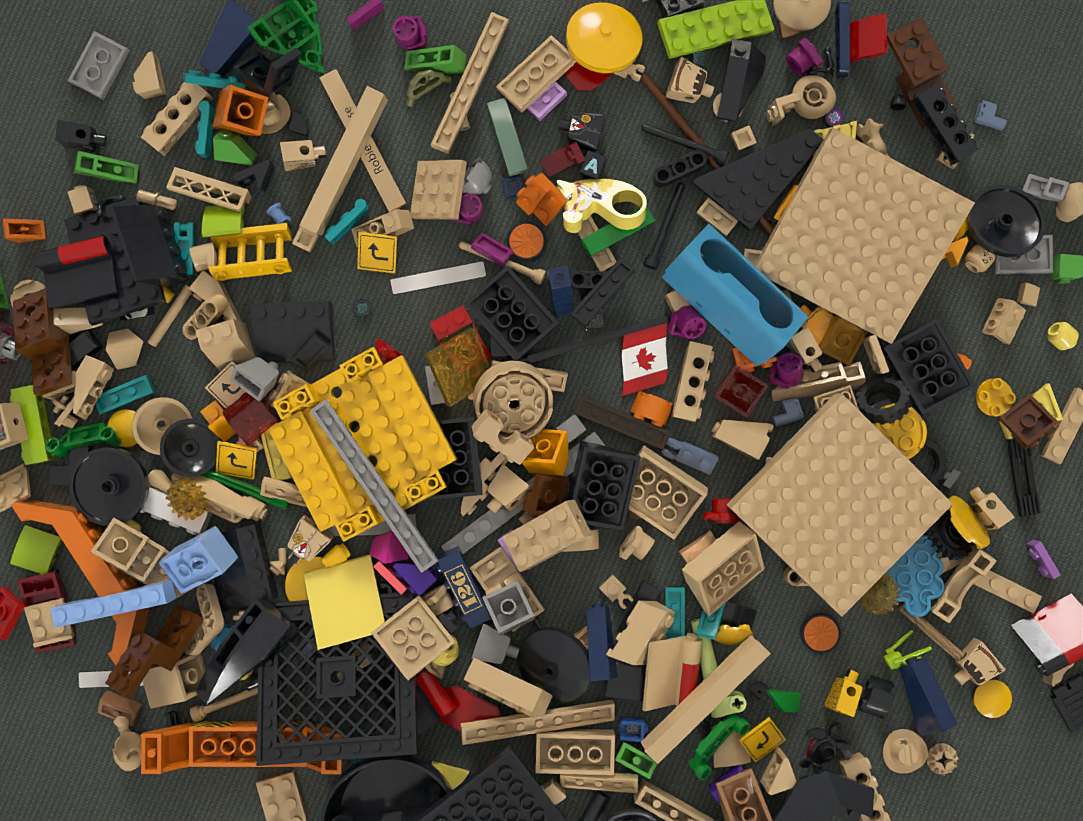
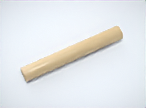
M185 285L148 340V343L156 347L193 292L189 289V286Z

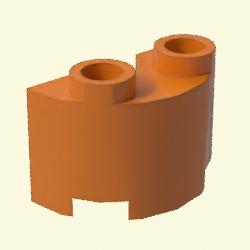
M638 391L630 412L634 413L633 417L642 421L648 418L652 420V425L662 428V425L666 426L674 404L657 396Z

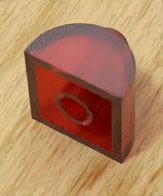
M734 364L721 381L714 397L747 418L769 385Z

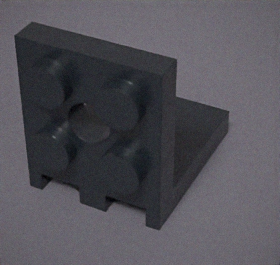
M295 48L272 63L258 51L235 65L231 73L255 93L269 97L268 101H270L272 94L279 95L283 91L284 86H292L302 52Z

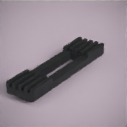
M1015 439L1007 440L1019 516L1041 514L1031 459V448L1029 447L1024 450ZM1018 458H1024L1029 495L1025 496L1023 494Z

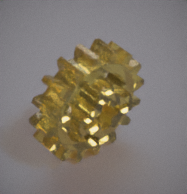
M180 478L170 484V488L166 490L169 495L165 499L170 500L167 506L173 507L172 513L177 512L178 518L184 516L186 521L189 518L194 520L207 509L205 503L208 502V499L204 498V495L207 493L201 491L202 485L196 486L195 480L190 483L189 478L184 480Z
M888 574L883 575L859 599L863 600L861 606L867 607V612H873L876 615L880 613L887 614V610L893 611L892 605H898L895 599L901 597V595L896 594V591L900 590V587L894 586L897 581L891 579V576Z

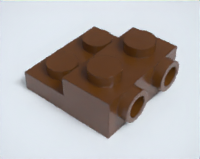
M1031 394L999 417L1002 424L1012 433L1011 436L1024 450L1029 447L1034 449L1041 443L1039 439L1044 435L1047 438L1057 431L1055 427L1059 423Z
M535 475L532 491H526L522 510L526 511L528 516L538 517V515H542L562 504L565 499L569 478L565 476Z

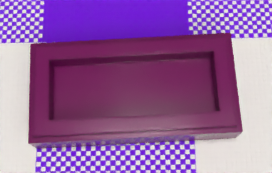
M371 0L347 17L353 31L384 10L382 1Z
M482 232L471 244V249L501 267L505 266L514 253L510 248Z

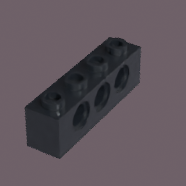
M938 83L911 100L951 165L962 161L978 150L976 140L970 136L966 130V124L958 117L956 108L948 101L944 89ZM933 104L938 106V111L934 109ZM944 120L949 123L948 128L944 125ZM954 136L959 139V144L955 143Z

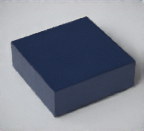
M520 174L502 179L507 199L515 197L523 188Z

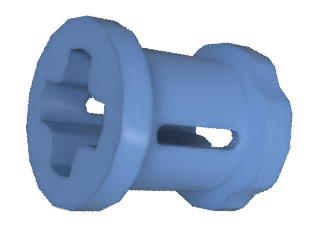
M280 203L274 204L266 211L276 224H288L291 221V217L285 214Z

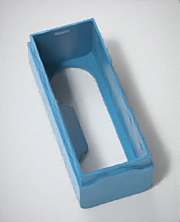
M710 224L681 252L662 276L671 287L756 366L761 362L764 364L778 353L808 318L793 301Z

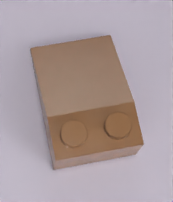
M751 768L715 784L725 821H772Z

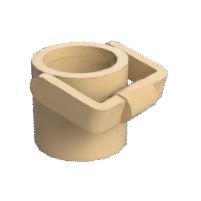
M213 242L189 248L197 272L208 270L209 266H218V254Z
M635 526L621 544L619 557L627 560L633 554L639 560H642L651 549L655 540L644 533L640 526Z
M445 584L435 587L421 597L435 616L455 605Z

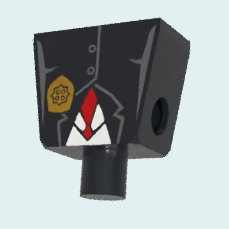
M574 111L572 121L560 119L558 130L569 132L567 142H577L580 148L592 152L597 150L605 114Z
M62 120L57 121L55 139L64 148L95 151L96 145L106 146L107 136L97 134L93 127Z

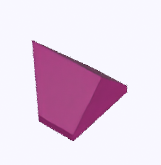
M392 530L373 538L370 556L375 557L384 564L401 560L408 561L409 554Z

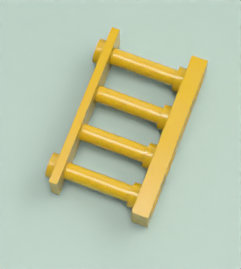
M287 223L243 228L242 233L210 236L215 248L219 249L218 266H209V271L215 281L292 272L288 259L284 258V241L292 240V234ZM276 242V259L264 260L265 243ZM257 244L256 261L245 262L246 246ZM229 247H238L236 264L226 265V250Z

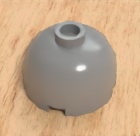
M477 158L473 162L475 164L474 168H468L465 172L463 194L473 193L479 196L481 193L486 194L492 187L490 184L492 179L490 167L482 159Z

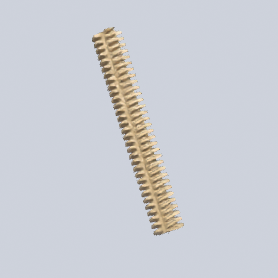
M904 603L898 608L901 613L923 630L926 635L930 636L932 640L939 644L955 660L958 661L964 656V653L959 648L957 649L950 640L948 641L943 634L939 633L928 621L926 622L923 617L910 615L905 610Z

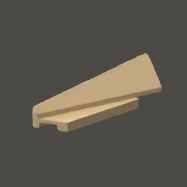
M842 362L824 365L813 373L810 369L803 370V380L798 385L789 387V389L777 386L775 390H772V400L780 401L789 398L816 396L851 385L852 390H858L860 386L864 385L866 377L861 362H856L846 367H843Z
M176 473L171 475L172 483L176 485L175 490L184 492V501L228 521L237 523L243 518L250 519L257 510L256 505L215 480L200 475L193 477L181 476Z

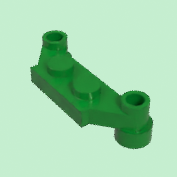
M101 422L68 429L67 433L60 440L57 438L49 439L45 444V449L52 455L64 458L71 449L100 443L118 447L122 439L112 427Z
M735 713L730 714L727 720L720 721L714 725L711 733L699 742L698 748L695 750V757L689 761L688 766L701 781L707 779L711 774L712 769L706 764L711 756L733 731L740 736L744 735L749 730L750 723Z

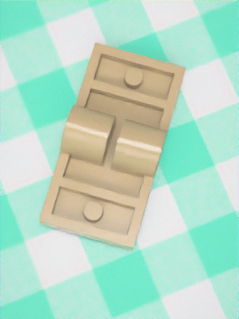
M502 546L470 567L485 590L486 595L518 580L534 616L545 610Z

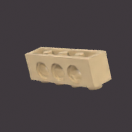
M184 82L180 86L179 92L169 99L168 105L157 113L153 123L144 129L141 138L165 156L201 114L198 108L199 102L205 100L210 103L213 99L212 96L199 85ZM191 98V102L185 105V101ZM179 113L178 118L173 120V115ZM167 127L166 132L164 134H161V130Z
M692 341L687 343L671 417L696 422V419L700 418L702 408L699 405L700 401L704 400L706 389L703 387L705 381H708L710 376L708 365L709 362L712 363L714 358L713 346ZM695 358L702 361L700 369L695 368L693 365ZM691 377H695L698 380V385L695 388L689 385ZM688 395L694 399L692 406L685 404V398Z
M860 752L853 754L850 759L846 757L839 759L838 762L843 776L868 785L875 790L873 810H876L875 815L871 818L862 814L859 821H891L888 813L883 810L882 806L885 803L881 794L877 793L878 783L875 777L871 776L869 769H872L869 759L865 758ZM863 773V777L860 780H856L857 775Z

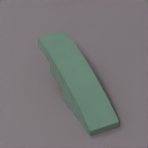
M502 98L487 103L509 176L527 172L526 162L506 99Z

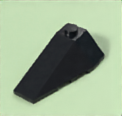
M732 39L727 54L717 119L736 122L763 75L766 56L752 42Z

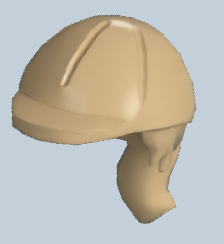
M1082 182L1069 184L1062 202L1057 201L1056 216L1061 221L1070 222L1083 215Z
M117 716L113 723L117 726L120 736L115 741V747L112 749L114 760L122 770L132 771L141 764V735L131 732L129 720L126 717Z

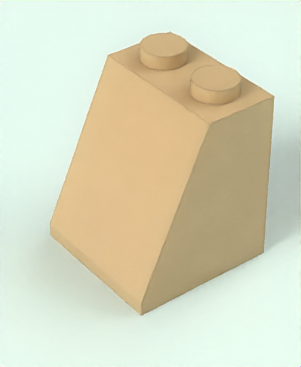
M231 319L195 330L201 350L219 371H222L231 361L238 365L256 358L246 323Z
M201 653L199 655L180 657L172 671L157 664L150 668L143 679L150 709L183 702L198 695L196 690L206 671Z

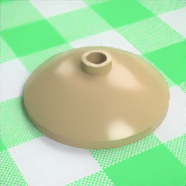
M773 0V8L778 20L787 28L795 31H808L819 26L827 17L831 6V0Z
M160 397L149 400L134 415L132 421L133 436L144 450L160 455V441L167 428L177 421L192 419V416L188 409L175 399ZM164 421V425L161 427L157 426V423Z

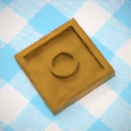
M835 315L819 348L826 355L850 366L868 331Z

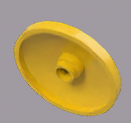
M593 3L582 7L571 17L566 31V44L572 57L583 67L599 73H614L629 67L638 57L643 40L640 25L634 16L624 8L610 3Z

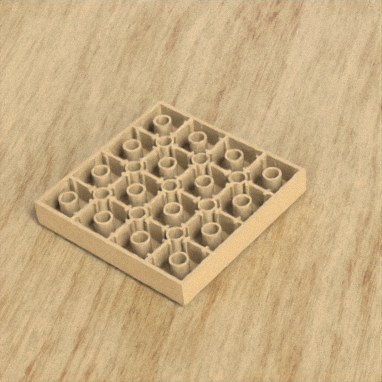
M832 128L826 134L754 266L769 280L892 344L975 202Z
M835 393L727 504L763 542L840 616H843L952 505L843 394Z

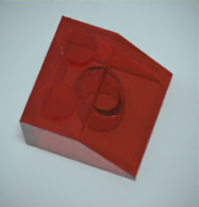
M247 392L243 393L238 400L222 412L227 423L248 446L278 421L265 398L258 401Z

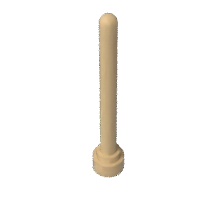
M463 241L459 243L461 249L490 260L471 249V244ZM510 260L504 266L508 265L510 269L531 277L533 283L538 285L542 284L546 271L542 269L532 270Z
M258 687L235 694L205 707L203 705L191 707V717L195 723L201 721L208 713L257 695Z

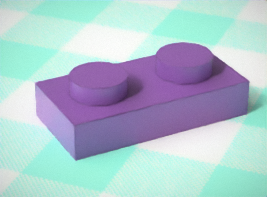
M1031 540L1026 543L1029 548V555L1039 565V572L1048 578L1055 579L1059 577L1060 573L1042 542Z

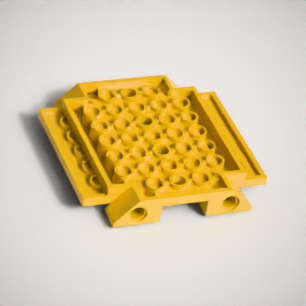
M375 347L339 365L340 369L315 383L305 384L274 401L273 404L283 421L268 428L319 531L323 532L335 525L343 542L384 522L385 519L310 412L311 409L325 399L331 403L368 459L372 455L377 458V464L374 466L388 488L395 493V498L404 510L446 488L447 486L438 470L457 460L404 356L401 355L383 365ZM336 387H340L342 390V395L339 398H336L333 394ZM354 421H357L360 425L357 432H353L351 429V424Z

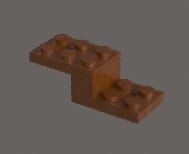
M921 17L888 34L887 42L903 70L896 80L921 128L923 129L927 126L911 100L937 83L944 89L946 98L954 105L957 111L958 108L941 77L949 67L923 18ZM908 40H914L917 48H910ZM935 105L934 109L938 111L939 108Z
M46 288L14 300L15 351L32 361L33 394L39 397L71 385L72 371L69 333L53 324L52 309L48 308Z
M177 605L157 638L139 630L132 638L126 651L121 655L114 670L109 674L105 684L131 700L153 663L169 671L173 670L204 618Z

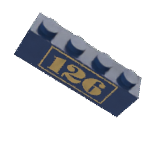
M459 546L437 555L439 560L435 563L439 573L443 572L446 578L444 579L447 590H452L454 595L452 600L456 607H460L462 611L460 616L464 624L468 623L471 629L490 620L491 616L482 598L481 591Z

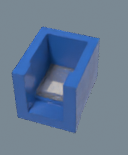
M620 716V740L641 742L644 736H647L648 724H645L643 718Z

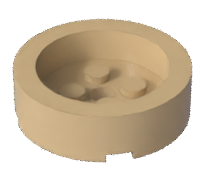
M505 361L492 366L479 378L473 393V405L477 418L487 409L502 420L504 427L498 436L507 438L515 430H518L526 437L531 438L539 433L548 423L553 411V395L544 376L535 367L521 361ZM519 400L518 407H509L510 401Z

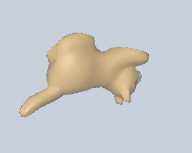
M870 118L867 119L865 126L858 124L856 134L862 140V143L889 157L886 153V145L879 133L880 128L884 124L873 122Z

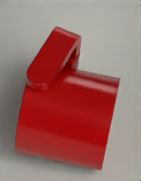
M380 338L376 340L375 349L383 365L403 355Z
M713 498L712 512H703V519L713 523H738L740 521V518L727 506L733 498Z

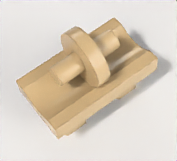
M66 395L61 400L54 398L52 402L56 406L53 412L58 414L61 409L64 410L55 424L59 427L63 424L72 429L79 420L70 414L74 406V397L68 405L66 402L69 397Z

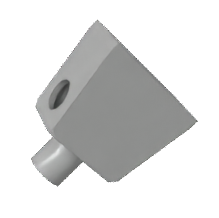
M256 357L236 365L230 380L256 400L261 401L277 381L279 375L278 365L275 362L267 363L263 359Z
M486 621L483 623L471 659L476 658L480 661L502 664L505 655L516 659L520 648L509 644L512 635L505 633L500 636L496 627Z

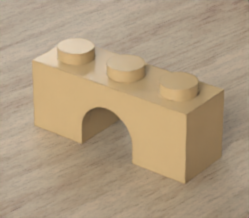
M487 409L482 412L471 426L474 433L473 436L478 441H485L493 451L497 453L500 451L511 463L516 462L520 465L534 448L531 439L518 430H515L507 438L498 436L504 427L502 420Z

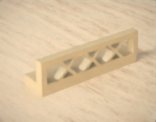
M174 167L166 187L170 191L241 212L244 204H249L252 198L248 189ZM175 181H177V182H180V183H183V184H186V185L181 186V187H176V186H174V183H175ZM191 187H196L202 189L203 191L195 193L192 191ZM212 192L221 195V197L217 199L211 198L209 193ZM228 198L238 200V206L229 203Z

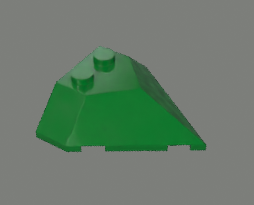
M286 0L247 27L260 46L282 56L297 48L302 52L299 64L323 75L325 74L321 60L320 30L316 17L317 4L314 0Z

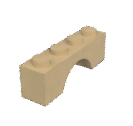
M974 545L972 551L968 552V556L962 560L944 584L943 594L931 601V611L950 623L960 610L966 592L974 582L986 576L996 560L984 550L977 549L976 545Z

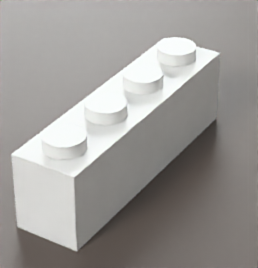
M149 486L147 501L140 511L141 513L145 511L150 513L151 517L157 520L165 519L169 521L168 524L171 526L187 528L186 531L194 535L206 531L213 514L184 501L182 497L175 494L168 495Z

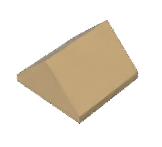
M776 747L760 780L770 795L791 789L796 783L789 759L779 747Z

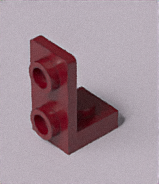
M572 142L540 160V163L546 175L551 177L575 163L583 162L585 158L577 142Z

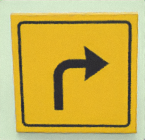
M358 232L357 269L396 273L397 236Z
M218 441L216 472L254 480L257 448Z
M768 717L738 741L756 763L786 739L771 718Z

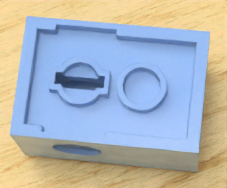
M215 526L176 546L159 564L180 593L183 594L223 574L238 556Z

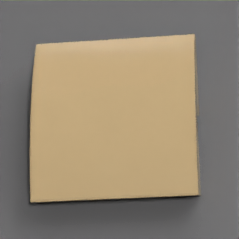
M735 731L729 735L712 755L714 768L736 766L751 762L750 755L738 741L744 735L740 736Z

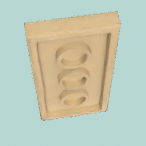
M551 35L503 79L496 88L522 113L577 61Z

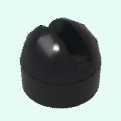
M897 94L891 99L890 108L892 110L901 111L906 108V98L904 95Z

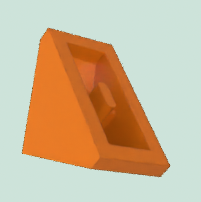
M2 219L4 236L7 240L24 243L46 239L44 220Z

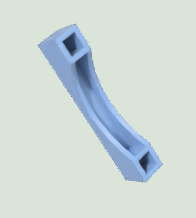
M167 580L111 595L63 603L50 608L54 627L57 628L167 604L177 598L173 581Z

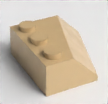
M638 601L626 621L627 628L622 633L619 632L616 637L618 643L613 650L609 649L606 655L632 665H647L649 642L666 639L665 634L674 621L675 611L657 601Z

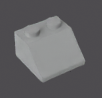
M518 580L482 597L500 636L535 620V616Z

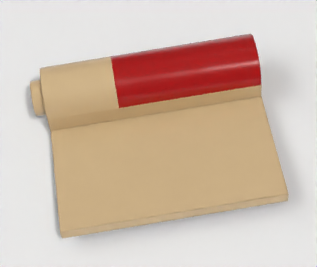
M695 633L649 642L643 711L670 705L678 706L697 687L702 639Z

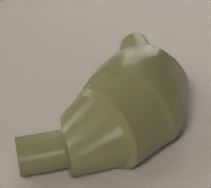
M432 69L418 72L409 82L406 105L413 107L415 99H419L422 95L441 85L442 82L450 84L451 76Z

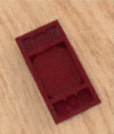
M57 571L17 579L18 588L25 607L64 598V602L67 603L66 589ZM71 624L75 635L72 639L35 647L36 652L41 653L76 645L75 624Z

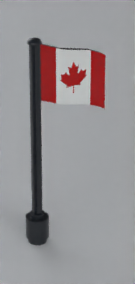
M666 313L665 316L533 355L527 356L526 354L517 361L529 364L623 336L621 354L623 389L621 396L666 382L668 368L666 334L667 324L670 323L671 317ZM509 355L505 356V359H502L500 361L505 362L514 360Z

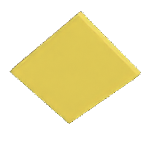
M370 554L344 561L327 569L322 567L304 572L318 650L370 636L372 631L385 622Z

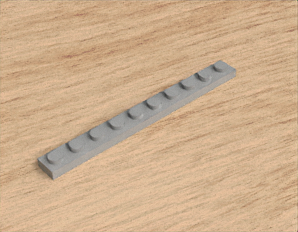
M325 399L311 409L310 412L420 572H424L439 560L331 403Z
M595 432L582 440L605 446ZM580 443L568 451L569 460L563 474L565 477L574 471ZM535 476L526 482L531 488H533ZM524 501L512 511H509L503 505L496 513L489 510L441 547L446 552L459 546L462 554H464L523 509Z

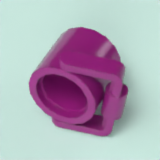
M401 16L395 20L393 32L397 43L401 47L406 48L407 51H412L427 46L426 25L420 16Z
M802 38L798 41V46L786 56L788 66L799 76L803 75L813 65L814 67H819L824 63L817 49L807 38Z
M462 193L459 214L463 219L452 221L471 225L472 222L478 221L483 215V205L480 198L473 193Z
M683 306L676 313H672L668 332L676 337L694 339L703 334L706 322L693 306Z
M794 353L778 356L777 361L773 362V366H771L769 371L771 374L769 382L785 389L801 383L804 376L801 357ZM777 372L779 380L774 378V376L777 375Z

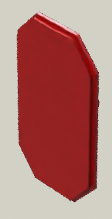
M576 62L566 71L565 76L576 90L592 91L613 73L594 72Z
M455 685L445 688L456 708L442 717L440 721L461 732L460 723L502 717L497 706Z

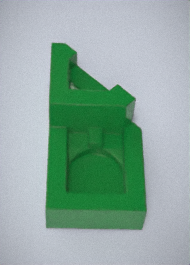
M778 689L767 690V695L771 696L773 700V707L779 708L783 712H799L802 693Z

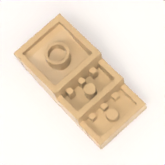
M115 518L112 519L91 550V553L146 586L170 579L159 564L169 551L150 540L149 537Z

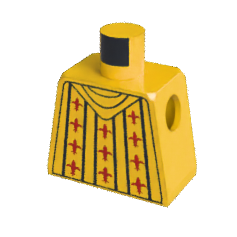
M847 669L844 679L836 678L824 706L838 713L854 717L862 692V687L855 684L859 673Z

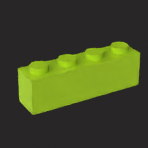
M33 385L10 389L11 403L19 402L29 440L21 443V457L25 465L55 461L56 455L50 454L45 449V444L52 438L44 397H38L33 394Z

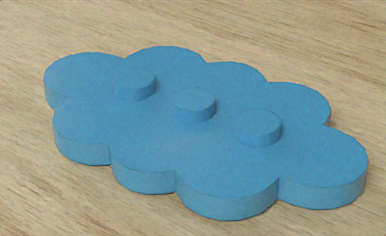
M922 535L884 574L889 579L887 584L888 595L895 601L904 602L905 610L914 617H923L928 614L931 609V600L939 598L943 594L945 587L943 580L939 577L943 572V563L936 557L938 555L936 553L937 547H931L933 542L927 539L928 535Z

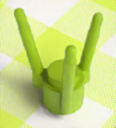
M910 630L892 647L885 650L887 654L883 658L892 670L906 664V660L932 650V647H926L903 657L899 651L894 652L913 633V630Z

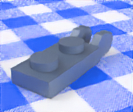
M668 438L667 444L674 449H679V451L677 452L666 447L662 450L664 456L675 459L709 475L718 461L717 455L673 438Z

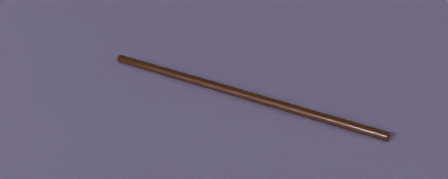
M645 73L640 78V81L686 137L691 141L706 146L669 99L665 97L651 77ZM706 155V161L713 170L723 167L722 164L716 163L717 160H714V157ZM762 215L757 223L770 237L774 227Z

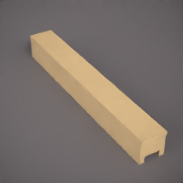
M369 86L366 87L299 226L315 234L323 235L386 106L388 99L383 93Z
M750 635L641 741L645 749L644 751L658 764L770 655V652Z

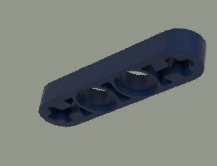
M838 2L835 9L837 77H847L850 70L848 2Z

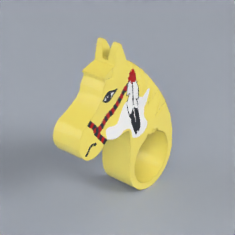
M586 179L573 183L557 180V189L569 200L564 206L563 225L565 230L570 233L579 232L582 228V221L587 220L593 213H597L615 227L624 230L634 229L645 220L646 197L640 190L628 183L613 179ZM627 201L638 205L640 210L632 215H623L615 211L613 205L617 202Z

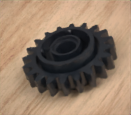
M948 509L926 531L930 533L927 539L932 540L931 547H937V554L942 552V558L948 557L950 561L954 559L959 560L968 556V552L972 551L970 546L974 545V543H968L957 531L950 520L952 517Z

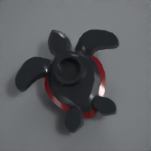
M839 722L831 723L828 731L817 727L806 732V736L813 739L808 745L806 759L799 763L801 768L814 767L813 772L819 774L818 771L822 770V765L833 760L837 750L841 751L847 759L852 757V749L848 742L836 739L841 733V724Z

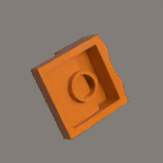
M543 173L536 177L532 175L525 182L527 187H523L517 193L518 199L516 203L528 216L534 213L547 226L569 200Z

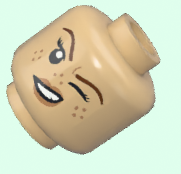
M976 244L965 256V265L974 273L985 272L994 262L995 254L986 251L979 244Z

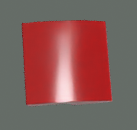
M887 14L870 16L849 23L850 63L864 58L873 59L887 53Z

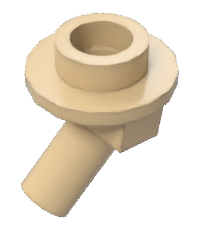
M286 548L278 549L279 561L269 562L271 565L269 569L277 576L285 574Z

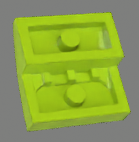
M219 205L206 206L202 220V236L209 237L242 233L244 227L242 217L245 212V206H243L241 212Z
M25 525L15 546L10 564L38 574L49 573L56 561L55 555L62 543V539L59 536Z

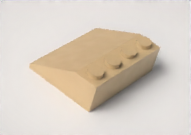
M643 446L637 454L641 456L636 481L638 482L634 484V487H638L637 495L636 489L633 488L629 510L675 539L707 496L708 487L646 446Z
M738 522L682 569L687 584L709 617L765 569L756 533L741 522Z

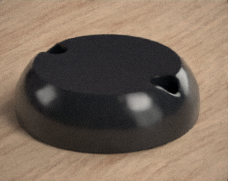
M403 755L364 758L351 765L335 781L325 800L321 821H413L453 789L438 769L418 757Z

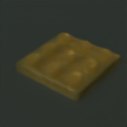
M471 327L425 353L446 406L450 407L474 393L479 378L491 368L476 330Z

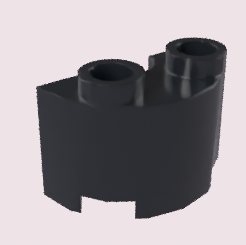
M871 675L870 679H867L865 683L867 694L865 697L860 698L858 711L883 719L884 712L889 713L895 697V695L891 694L892 688L895 687L893 682Z

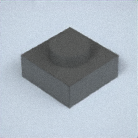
M955 469L951 473L947 471L941 480L944 482L942 488L949 491L961 473Z

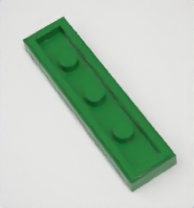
M646 206L645 220L640 226L624 230L610 223L581 239V242L589 256L592 257L654 223L655 219ZM640 208L634 210L633 212H631V213H629V214H627V215H632V214L637 213V212L640 210Z

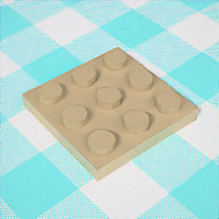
M418 161L410 211L411 218L459 219L466 161Z
M417 596L371 632L407 681L455 644L454 639L420 596Z

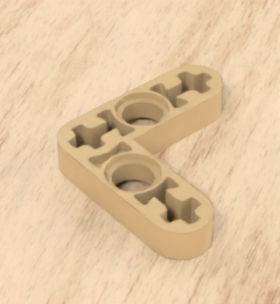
M203 583L197 588L196 595L204 620L184 650L186 655H199L223 629L224 619L214 585Z

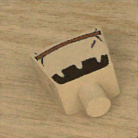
M681 57L675 64L665 97L695 103L701 95L710 98L714 86L705 83L707 77L705 70Z
M979 486L969 492L975 500L970 506L980 518L987 531L999 529L1015 518L993 492L985 494Z
M973 638L962 651L964 656L958 661L955 660V663L961 670L953 677L960 685H963L969 679L976 685H981L1006 669L982 641Z

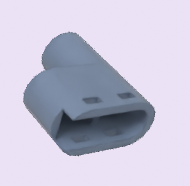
M984 100L978 104L974 117V123L1000 131L1004 129L1007 120L995 116L997 104Z
M789 398L781 401L784 413L772 417L776 428L804 419L798 398Z

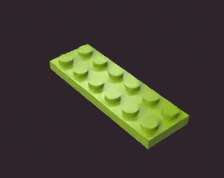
M735 0L659 19L657 22L669 59L730 44L732 39L745 40L772 33L775 30L765 0Z

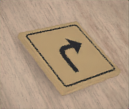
M233 361L205 387L232 415L252 397L230 380L236 366Z

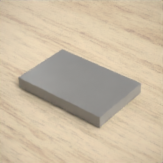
M94 31L68 82L104 100L130 50Z
M1043 235L1041 241L1030 252L1022 256L1002 257L995 255L993 274L1053 273V235Z

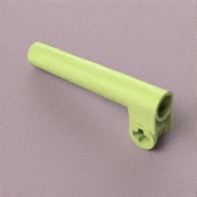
M700 619L691 621L693 633L695 634ZM698 636L702 639L700 667L704 681L718 666L711 639ZM732 691L711 712V717L718 718L744 711L746 708L744 695L740 691ZM736 698L739 699L738 705L734 703Z

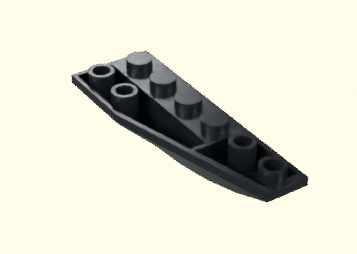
M255 598L220 644L196 690V693L206 705L214 702L268 658L291 629L292 625L270 601Z

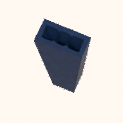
M232 0L226 2L199 62L204 68L202 72L209 76V73L221 75V78H223L255 40L247 27L256 20Z
M568 266L549 269L547 281L555 317L570 314L574 309Z
M603 603L592 604V608L586 609L590 682L617 678L616 659L606 655L609 649H614L609 607H604Z
M913 657L906 660V664L900 666V670L919 735L942 733L958 725L926 657L920 659Z

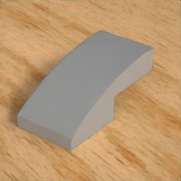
M1029 174L1022 190L1032 197L1062 202L1069 182L1052 177L1045 179Z

